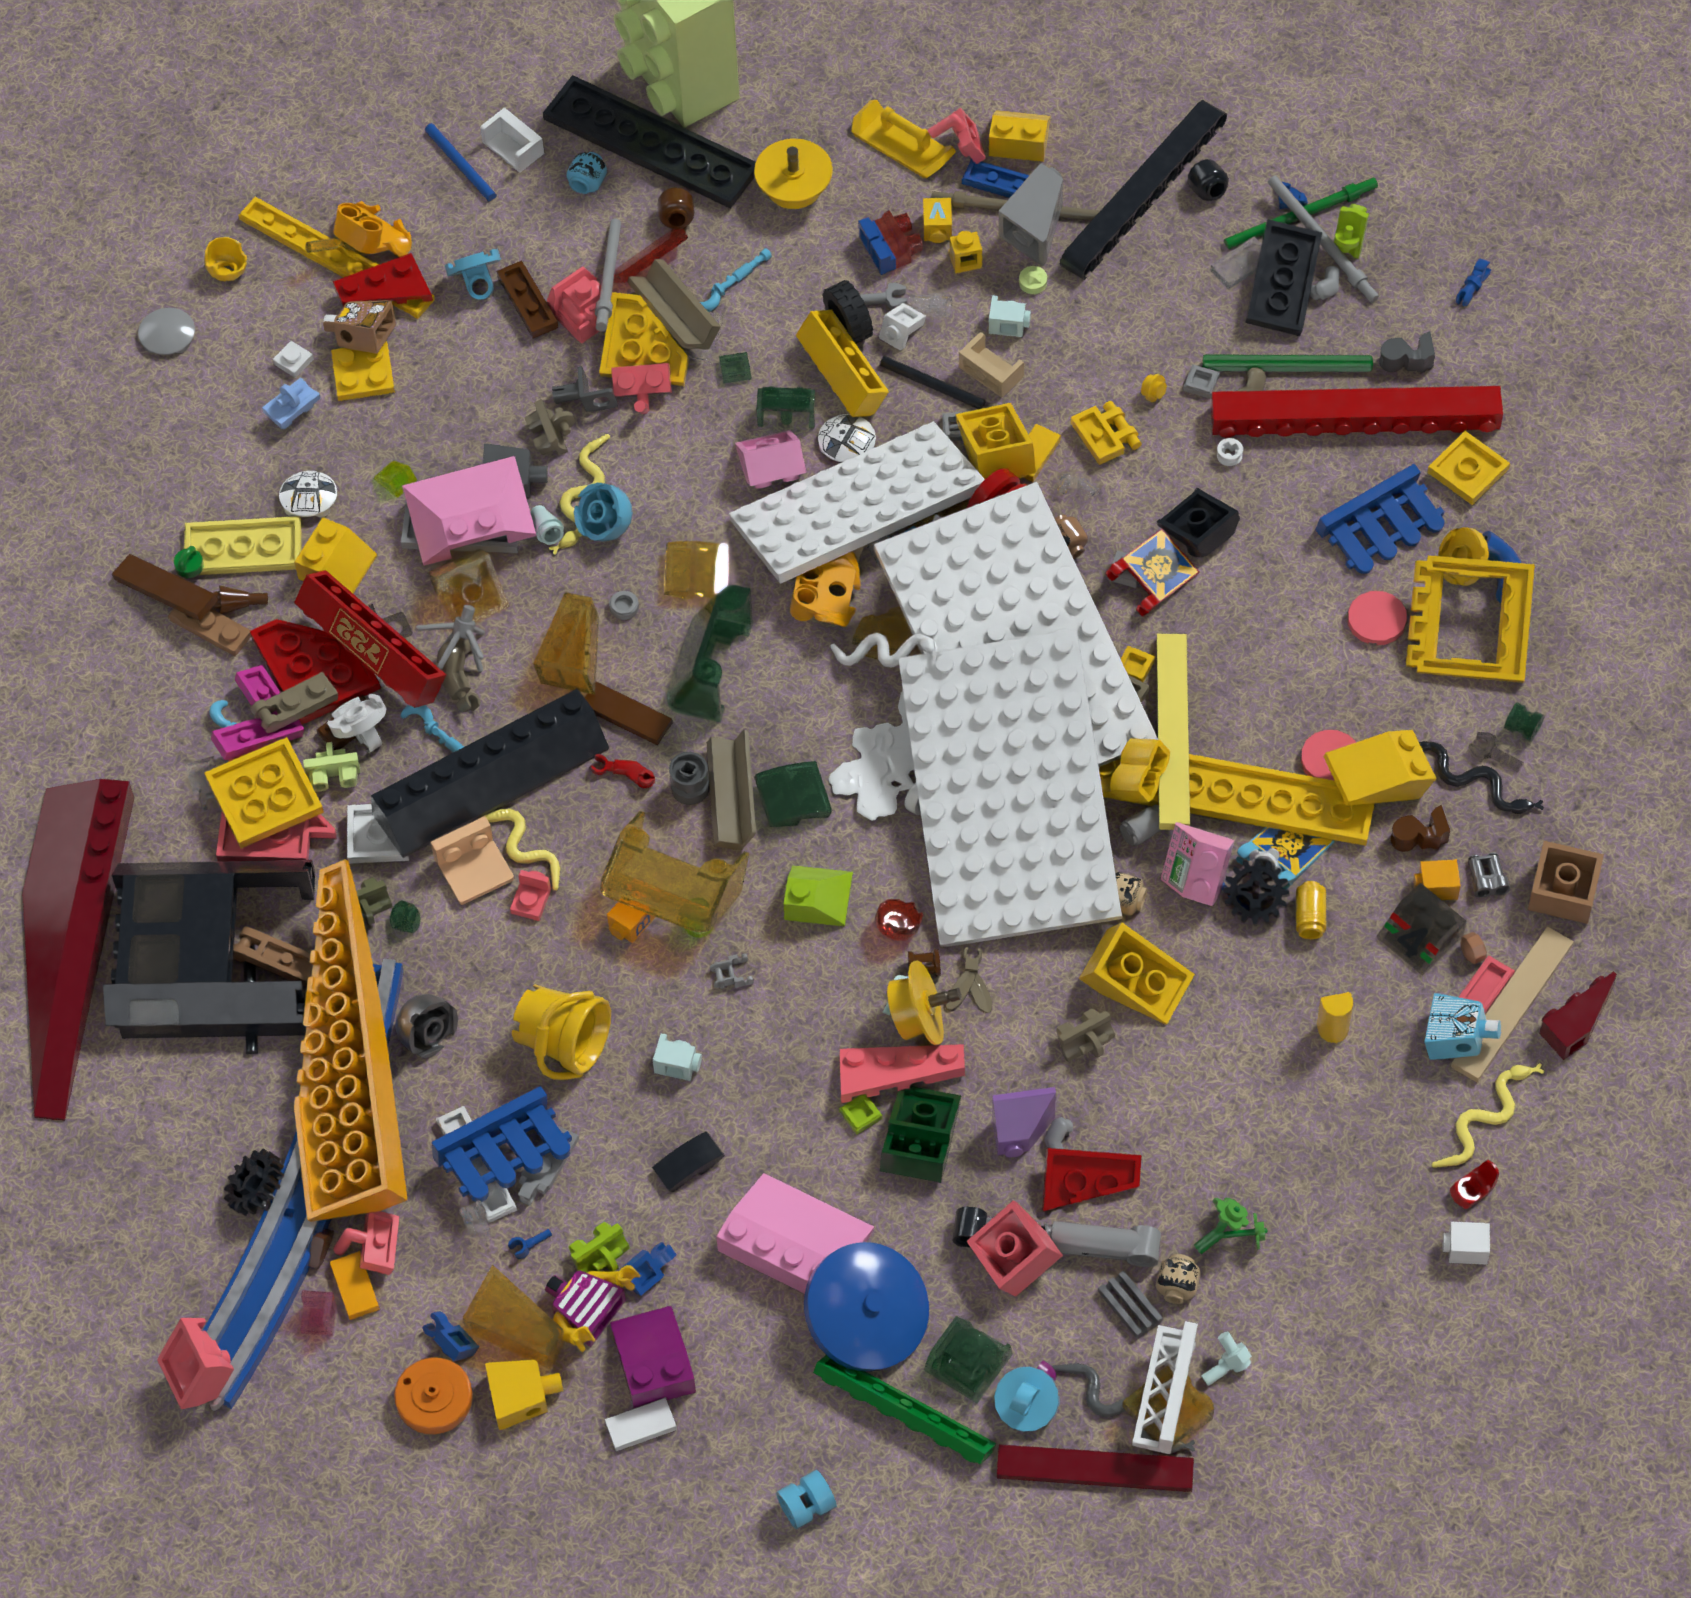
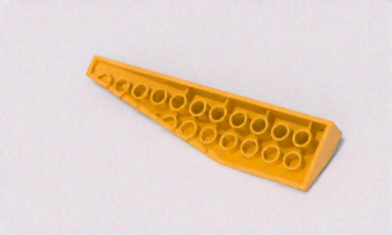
M346 859L319 870L316 907L319 908L318 919L314 922L313 934L316 935L315 950H312L310 954V963L313 965L312 976L308 977L303 1018L306 1033L300 1046L303 1061L302 1069L298 1070L297 1083L300 1084L299 1096L295 1097L294 1102L307 1220L310 1222L382 1211L408 1201L381 1003L363 916L349 861Z

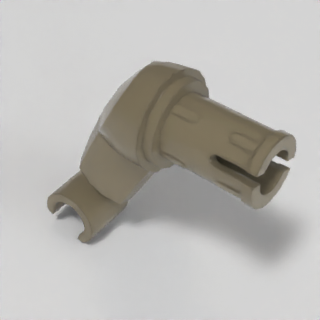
M459 638L441 670L447 674L442 685L452 700L459 699L457 702L458 710L466 712L469 709L474 711L480 706L481 702L475 693H468L471 687L463 671L465 655L471 651L469 640ZM446 642L441 646L438 652V663L450 642Z

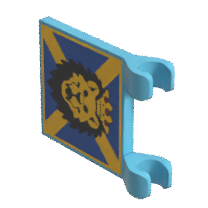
M1265 827L1250 842L1243 844L1238 849L1237 854L1239 856L1236 860L1243 865V859L1250 861L1249 856L1253 850L1263 852L1271 848L1276 849L1280 854L1278 866L1283 871L1278 878H1287L1288 884L1282 887V889L1287 890L1335 841Z

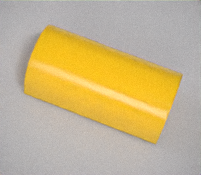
M1346 992L1320 998L1317 1029L1319 1035L1325 1041L1338 1043L1348 1036L1353 1009L1351 993Z

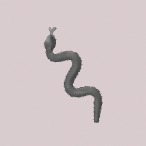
M1079 1363L1052 1366L1057 1372L1081 1373L1087 1376L1089 1380L1086 1392L1087 1406L1096 1415L1108 1418L1117 1416L1130 1409L1140 1410L1142 1398L1128 1396L1111 1405L1102 1404L1099 1401L1100 1377L1092 1367ZM1147 1411L1145 1415V1420L1150 1417ZM1154 1422L1142 1429L1141 1438L1157 1441L1152 1437ZM1175 1438L1171 1454L1183 1448H1188L1194 1452L1195 1448L1192 1445L1195 1444V1441L1192 1440L1188 1444H1184Z

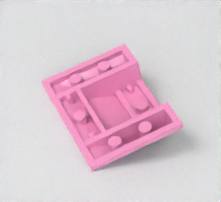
M515 456L402 485L424 566L452 559L451 549L504 535L507 536L508 543L537 536Z

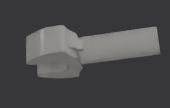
M889 283L887 290L883 293L860 294L865 305L885 304L889 306L890 310H893L902 303L907 305V298H893L894 295L906 294V286L899 283Z

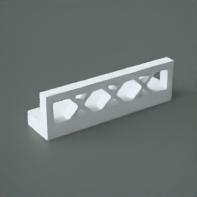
M1185 1321L1183 1330L1158 1325L1132 1446L1171 1454L1198 1324ZM1162 1337L1181 1340L1179 1349L1168 1355L1161 1346ZM1159 1353H1160V1355L1163 1357V1359L1157 1361V1360H1158ZM1177 1358L1176 1365L1172 1361ZM1167 1364L1174 1375L1172 1379L1161 1384L1155 1375V1370ZM1152 1383H1154L1157 1388L1151 1390ZM1169 1387H1171V1388H1170V1393L1168 1394V1392L1166 1391V1389H1168ZM1161 1393L1167 1401V1407L1155 1414L1148 1401L1150 1398ZM1147 1411L1150 1417L1145 1420V1415ZM1164 1416V1421H1163V1424H1162V1422L1160 1421V1418H1162V1417ZM1153 1422L1161 1431L1159 1441L1141 1438L1142 1429Z

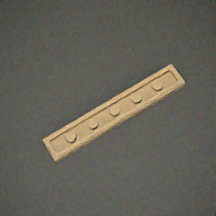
M1546 927L1485 1015L1486 1020L1501 1021L1500 1038H1483L1480 1054L1477 1056L1455 1058L1451 1068L1473 1081L1479 1082L1573 947L1574 941L1550 927Z

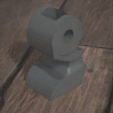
M1431 332L1424 333L1419 338L1417 350H1413L1402 338H1391L1385 341L1381 346L1379 358L1381 368L1387 372H1397L1402 367H1405L1407 371L1421 373L1433 368L1435 351Z

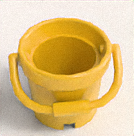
M536 984L533 985L536 991L527 989L516 1007L513 1020L520 1024L519 1032L512 1030L513 1040L518 1044L534 1049L537 1066L542 1074L550 1079L568 1080L583 1077L584 1073L588 1072L598 1060L608 1038L611 1024V1008L608 1000L595 996L593 991L569 994ZM547 1055L559 1061L561 1066L570 1072H553L548 1069L544 1063V1056Z

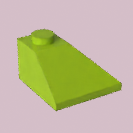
M793 865L786 884L783 903L784 920L845 927L853 872Z

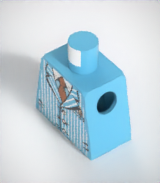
M1434 993L1424 1041L1430 1060L1477 1056L1481 1052L1483 1038H1500L1501 1021L1486 1020L1481 1002Z

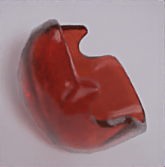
M887 899L879 904L877 908L875 924L879 932L891 941H906L915 936L922 924L924 914L923 912L918 913L914 902L905 903L900 899Z

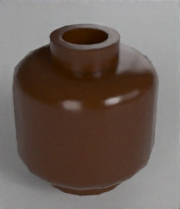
M675 187L661 193L657 204L661 223L670 229H681L688 226L694 219L695 213L692 195L685 189Z

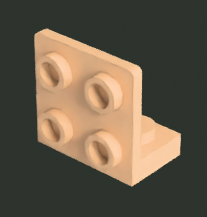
M485 816L431 841L434 860L460 905H464L514 880L513 873L493 841L491 825Z

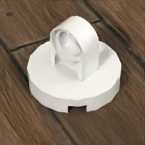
M375 694L368 695L370 700L361 702L359 697L344 703L332 713L334 720H328L327 722L335 737L349 738L356 736L360 744L364 743L367 746L368 750L366 751L368 753L382 746V741L374 726L381 721L387 710L380 696Z

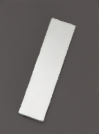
M464 1106L436 1118V1123L443 1136L472 1121ZM480 1157L471 1161L481 1176L490 1172ZM496 1181L487 1185L489 1190L488 1198L483 1202H478L488 1224L517 1211V1207L507 1188L499 1186Z

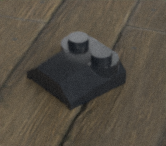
M1196 488L1191 495L1162 519H1159L1157 525L1186 545L1187 552L1191 556L1205 557L1215 551L1235 533L1240 516L1238 510Z

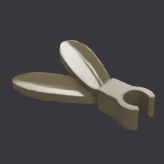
M966 947L964 949L965 972L951 988H959L962 999L954 1002L950 1001V1003L946 1004V1008L949 1011L958 1008L968 993L971 992L978 1008L985 1013H990L992 1010V999L986 985L978 974V966L982 960V950L979 947L977 949L978 956L976 958H969L967 956L969 948Z

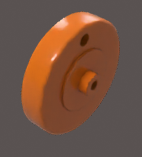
M431 1357L419 1360L404 1370L396 1383L394 1399L398 1414L408 1427L424 1434H441L454 1429L463 1422L471 1409L473 1393L466 1372L458 1364L448 1359Z

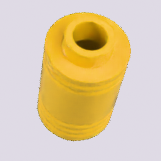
M1306 881L1296 888V931L1300 937L1310 940L1321 938L1326 931V888L1316 881Z

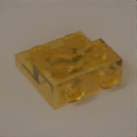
M1167 1365L1156 1374V1377L1163 1384L1172 1379L1174 1373ZM1188 1375L1172 1447L1185 1436L1190 1438L1211 1421L1214 1415L1215 1408L1212 1400L1206 1393H1199ZM1152 1383L1151 1390L1157 1388L1154 1383ZM1145 1384L1122 1402V1407L1136 1422ZM1169 1387L1168 1389H1166V1391L1168 1392V1394L1170 1393V1388H1171V1387ZM1161 1393L1150 1398L1148 1401L1155 1414L1167 1407V1401ZM1147 1411L1145 1415V1420L1150 1417ZM1163 1416L1162 1418H1160V1421L1162 1422V1424H1163V1421H1164V1416ZM1154 1422L1143 1428L1154 1441H1159L1161 1431Z

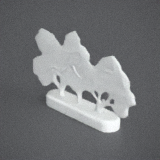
M903 691L901 692L898 704L903 723L897 727L889 723L876 725L873 729L867 727L855 729L852 746L861 753V759L843 762L828 778L834 794L851 795L857 793V812L871 821L876 820L878 816L885 817L894 814L897 809L896 797L899 791L907 789L909 791L905 798L906 809L916 815L921 814L917 783L915 782L914 784L908 775L910 771L914 770V762ZM897 781L901 785L894 787L891 782Z

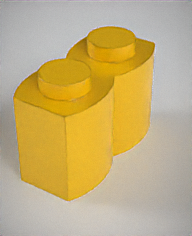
M1131 738L1121 752L1120 765L1111 776V792L1120 801L1150 802L1158 790L1160 776L1168 766L1170 750L1161 740Z

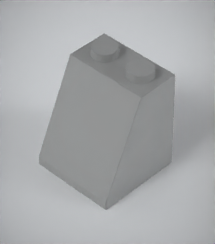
M1040 163L999 210V236L1042 266L1047 263L1063 205V178L1055 168H1048Z

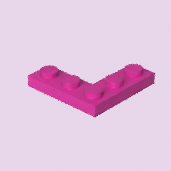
M263 665L236 673L235 682L251 706L259 700H267L281 693ZM274 711V712L271 713V714L278 715L277 711ZM254 718L214 730L210 739L223 759L228 760L251 753L286 737L289 741L303 737L305 729L300 721L296 720L275 732L267 733L261 725V719Z

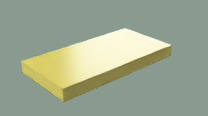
M300 516L185 523L184 549L194 546L202 555L204 568L199 575L296 570L294 561L302 550V520Z

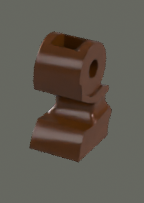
M1442 805L1432 811L1429 827L1424 826L1413 815L1397 819L1392 827L1390 838L1392 846L1398 851L1408 852L1417 844L1421 849H1439L1441 845L1448 843L1450 828Z

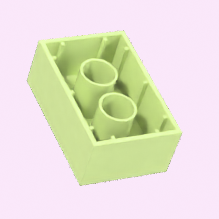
M617 0L621 5V12L614 15V23L625 43V47L617 51L620 65L630 79L634 80L642 75L649 84L646 87L648 98L659 115L663 116L671 112L685 128L740 99L733 0Z

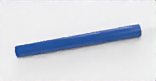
M433 123L428 124L425 132L489 202L496 198L497 194Z

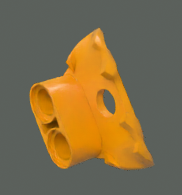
M359 201L355 204L341 203L338 205L333 233L359 252L375 254L390 250L396 256L401 257L407 255L411 250V234L404 228L401 219L394 220L393 226L375 215L381 211L379 204L369 206L363 201Z
M851 551L796 576L790 603L792 617L799 621H808L814 617L817 621L843 627L849 624L856 612L855 607L849 606L853 588L860 590L861 587L860 569L855 553ZM840 585L845 589V594L835 596L830 593L829 587Z

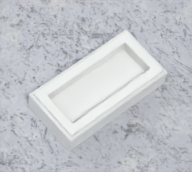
M666 1398L605 1419L615 1451L677 1430Z

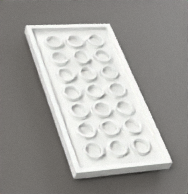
M933 421L858 456L847 459L829 469L820 471L789 487L769 494L749 505L742 506L740 509L729 513L736 529L781 584L972 497L975 490L985 479Z

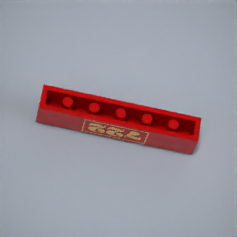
M324 570L307 574L294 604L307 617L319 624L326 634L332 636L343 645L347 652L352 653L358 658L365 668L374 672L382 679L387 687L397 692L405 703L414 708L434 703L447 674L329 572Z

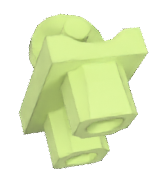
M327 742V751L315 753L316 758L303 760L305 773L315 792L329 789L328 777L339 776L340 785L344 788L357 785V773H361L357 752L346 754L345 749L334 750L333 743Z

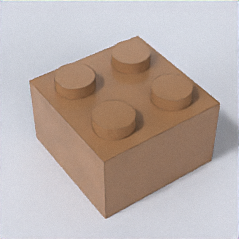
M1544 841L1528 910L1588 924L1604 854Z

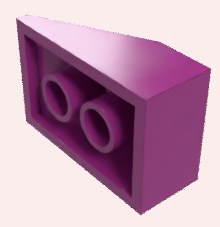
M672 1306L610 1322L634 1409L663 1398L670 1400L696 1393L694 1375Z

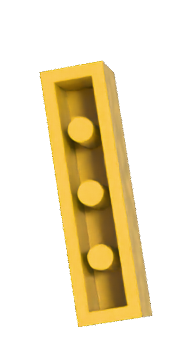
M832 310L810 311L796 334L804 350L812 358L818 370L823 374L852 417L875 414L889 393V390Z

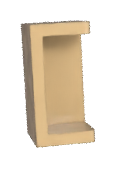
M982 332L978 333L959 352V368L1001 398L1024 377L1025 363L1018 360L1011 366L985 347V335Z

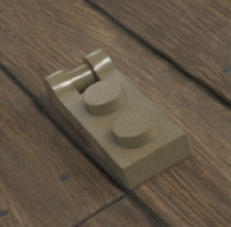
M321 672L267 700L255 702L250 710L256 718L261 719V725L267 733H272L338 700V692L325 674ZM274 711H277L278 715L271 714V713L274 712Z

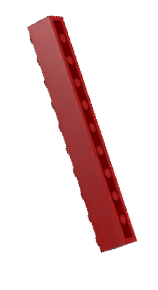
M1501 386L1212 392L1211 397L1212 435H1220L1224 438H1230L1235 435L1260 437L1264 434H1278L1279 436L1287 437L1300 433L1318 436L1322 433L1348 435L1351 432H1364L1368 435H1374L1379 432L1405 434L1408 431H1422L1431 434L1451 430L1454 433H1462L1466 430L1492 432L1495 429H1501L1503 419Z

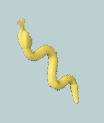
M609 434L589 442L579 454L580 465L594 477V481L591 484L597 482L605 483L604 473L596 464L589 460L588 456L610 439ZM588 485L570 488L563 493L559 502L561 512L574 523V508L571 506V501L581 498L578 497L580 492ZM578 528L575 531H568L564 534L557 546H550L549 550H554L553 554L556 555L558 549L575 545L583 535L579 532Z
M509 808L495 810L485 815L489 823L506 820L514 823V828L507 839L505 847L509 858L522 864L547 861L550 864L552 888L555 891L558 890L561 869L556 856L547 850L521 852L517 848L526 830L524 817L518 811Z
M1539 1063L1535 1068L1515 1065L1510 1070L1501 1073L1495 1081V1089L1503 1105L1501 1112L1494 1113L1481 1109H1469L1460 1114L1455 1126L1457 1135L1464 1147L1463 1152L1460 1155H1453L1452 1157L1432 1163V1167L1458 1166L1472 1158L1475 1145L1468 1130V1124L1471 1121L1498 1125L1510 1120L1514 1115L1515 1103L1506 1087L1507 1081L1509 1079L1523 1080L1533 1072L1543 1074L1544 1070L1540 1069L1542 1064Z

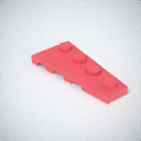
M964 1044L840 1049L841 1103L850 1102L852 1097L866 1094L867 1098L880 1095V1090L896 1087L898 1091L908 1089L911 1084L920 1081L930 1084L965 1076Z

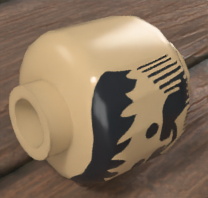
M1122 872L1115 873L1121 913L1130 916L1136 910L1141 911L1148 888L1144 887L1143 880Z
M1173 1254L1170 1258L1164 1259L1161 1262L1156 1280V1288L1167 1302L1181 1304L1183 1300H1190L1196 1295L1201 1273L1195 1261L1183 1254Z

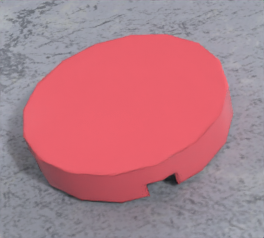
M1369 591L1359 595L1352 601L1348 610V626L1352 634L1367 644L1370 642L1377 643L1376 645H1386L1394 642L1403 634L1407 623V613L1403 603L1394 595L1384 591Z
M1323 730L1314 733L1306 740L1301 752V765L1305 774L1335 781L1323 757L1324 754L1356 743V741L1348 734L1338 730Z

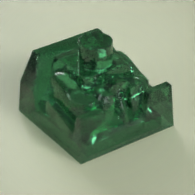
M955 1316L930 1351L924 1371L978 1404L1013 1355L1010 1344L1003 1345L983 1331L973 1328L972 1323L963 1317Z

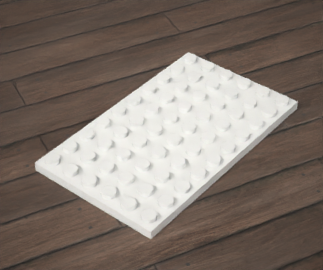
M1037 482L874 544L875 553L912 634H922L930 637L938 646L937 652L1077 629L1099 767L1121 759V752L1131 738L1158 740ZM917 644L921 653L926 654V652L921 649L920 644Z
M1077 629L938 651L942 655L937 656L936 661H933L934 655L929 653L899 658L940 947L970 944L1122 919Z

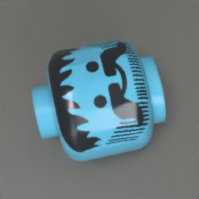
M579 153L575 156L567 170L566 176L570 187L582 194L597 191L606 177L607 167L602 157L597 153Z

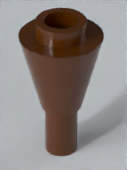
M220 585L219 591H213L218 598L214 609H219L220 614L249 607V605H268V593H249Z

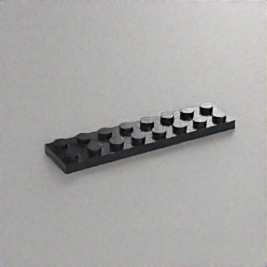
M574 75L570 77L543 112L544 120L730 209L755 177L754 167L756 161Z

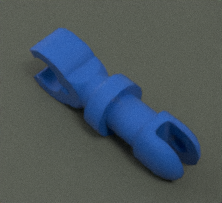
M1478 259L1472 271V276L1466 278L1464 282L1465 287L1460 289L1456 296V303L1458 305L1462 299L1463 307L1471 302L1474 292L1479 291L1482 286L1481 282L1486 280L1492 269L1487 268L1490 261Z

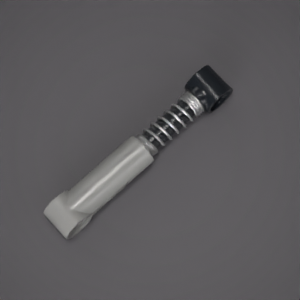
M965 1206L958 1208L955 1216L953 1243L960 1247L971 1248L967 1240L992 1218H987V1213L977 1207ZM1054 1221L1052 1225L1047 1223L1041 1226L1062 1254L1124 1260L1133 1266L1154 1267L1159 1261L1161 1232L1151 1226L1139 1225L1131 1229L1061 1221Z

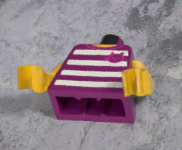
M626 1265L620 1271H589L587 1273L581 1270L576 1271L568 1283L556 1275L552 1276L545 1287V1291L556 1298L552 1304L553 1322L560 1338L565 1342L576 1345L581 1352L586 1350L583 1345L584 1343L592 1347L625 1303V1292L622 1287L625 1286L628 1290L632 1291L635 1285L631 1280L635 1277L640 1278L641 1275L631 1265Z

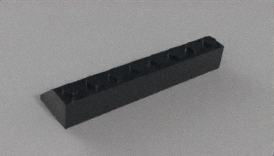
M577 688L372 794V815L400 855L405 858L431 844V841L487 815L594 758L596 754H601L608 750L609 746L593 708Z

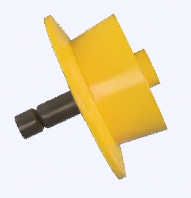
M792 138L777 141L765 148L756 160L754 174L759 188L775 204L787 209H800L814 203L827 188L832 178L833 167L829 155L819 145L808 140Z
M918 960L911 962L908 978L891 980L887 986L890 1013L900 1036L904 1040H909L924 1034L931 1044H941L944 1038L940 1005L950 1003V1001L961 1000L960 989L955 988L937 993L928 970Z

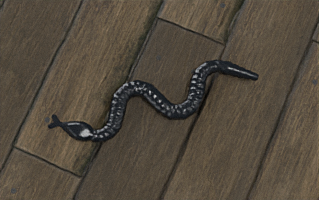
M1432 741L1419 742L1423 751L1431 750L1437 754V771L1440 779L1447 785L1459 787L1469 784L1480 777L1487 778L1491 782V799L1498 809L1514 814H1522L1533 807L1541 810L1544 809L1541 805L1543 800L1537 803L1527 799H1516L1511 803L1505 802L1502 799V778L1492 767L1476 766L1463 774H1452L1449 771L1447 750L1441 744Z

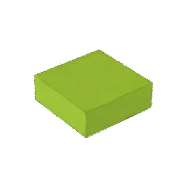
M866 1094L859 1095L839 1108V1112L856 1135L883 1119L881 1112L871 1099L867 1098Z

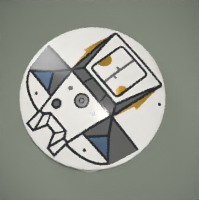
M850 414L838 415L829 419L821 427L818 435L820 451L828 458L841 463L874 448L876 441L872 425L864 418L852 417Z
M303 471L292 475L283 483L279 492L280 503L285 513L291 517H325L330 513V507L334 504L337 497V488L334 481L326 474L317 471Z

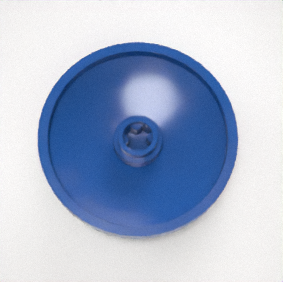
M860 1242L835 1250L816 1266L806 1286L804 1314L811 1336L829 1358L849 1369L872 1372L887 1369L900 1363L918 1347L928 1325L929 1300L921 1276L903 1255L881 1244Z

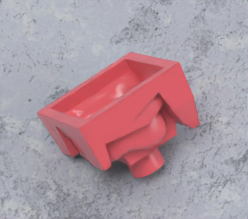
M583 266L554 285L547 298V304L555 318L581 344L600 332L596 329L597 317L595 315V306L600 298L601 284Z
M180 1318L157 1358L181 1409L200 1406L217 1399L234 1371V1367L230 1364L229 1352L227 1350H220L216 1340H212L206 1331H201L206 1323L205 1318Z

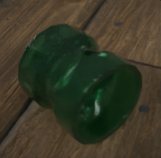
M1517 702L1506 719L1504 729L1512 733L1517 731L1522 734L1524 739L1532 742L1543 724L1545 715L1537 711L1530 712L1525 705Z

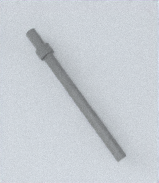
M1276 175L1268 180V184L1307 229L1322 232L1320 245L1348 276L1347 280L1354 289L1358 288L1370 303L1378 300V293L1367 282L1368 277L1362 270H1357L1281 180Z
M612 219L610 221L600 298L595 306V315L597 317L596 329L598 331H605L607 329L608 318L612 315L611 295L621 229V221L619 219Z

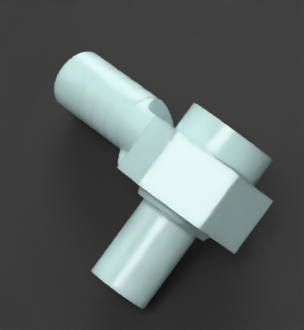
M1228 1331L1218 1337V1340L1225 1349V1352L1221 1355L1222 1358L1218 1361V1365L1201 1375L1207 1386H1210L1226 1375L1229 1370L1233 1369L1234 1372H1240L1251 1364L1250 1358L1252 1356L1242 1342L1236 1344Z

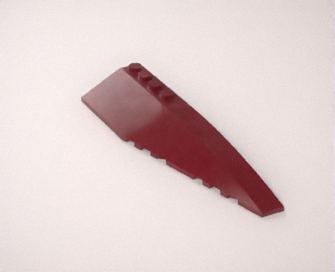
M95 779L46 788L22 892L35 1118L66 1120L115 892V885L111 875L118 863H121L135 798L130 781Z

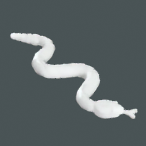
M880 633L868 635L849 656H846L838 646L831 644V649L837 661L848 666L858 663L876 644L878 660L884 667L892 668L899 665V658L907 657L917 644H920L921 649L926 653L934 655L933 661L937 660V656L942 655L941 652H937L938 646H936L935 641L922 634H915L908 638L892 656L889 655V643L886 636Z

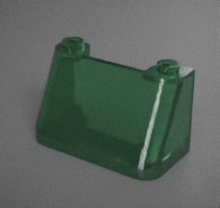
M738 585L723 587L692 618L667 692V703L672 711L721 723L725 711L724 705L721 704L719 687L722 679V668L717 661L711 658L716 643L731 646L733 639L737 636L749 637L753 626L750 588Z

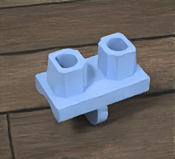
M300 377L290 386L287 384L279 388L280 394L263 406L262 410L281 429H286L295 418L303 412H308L314 407L313 404L321 398L320 394Z

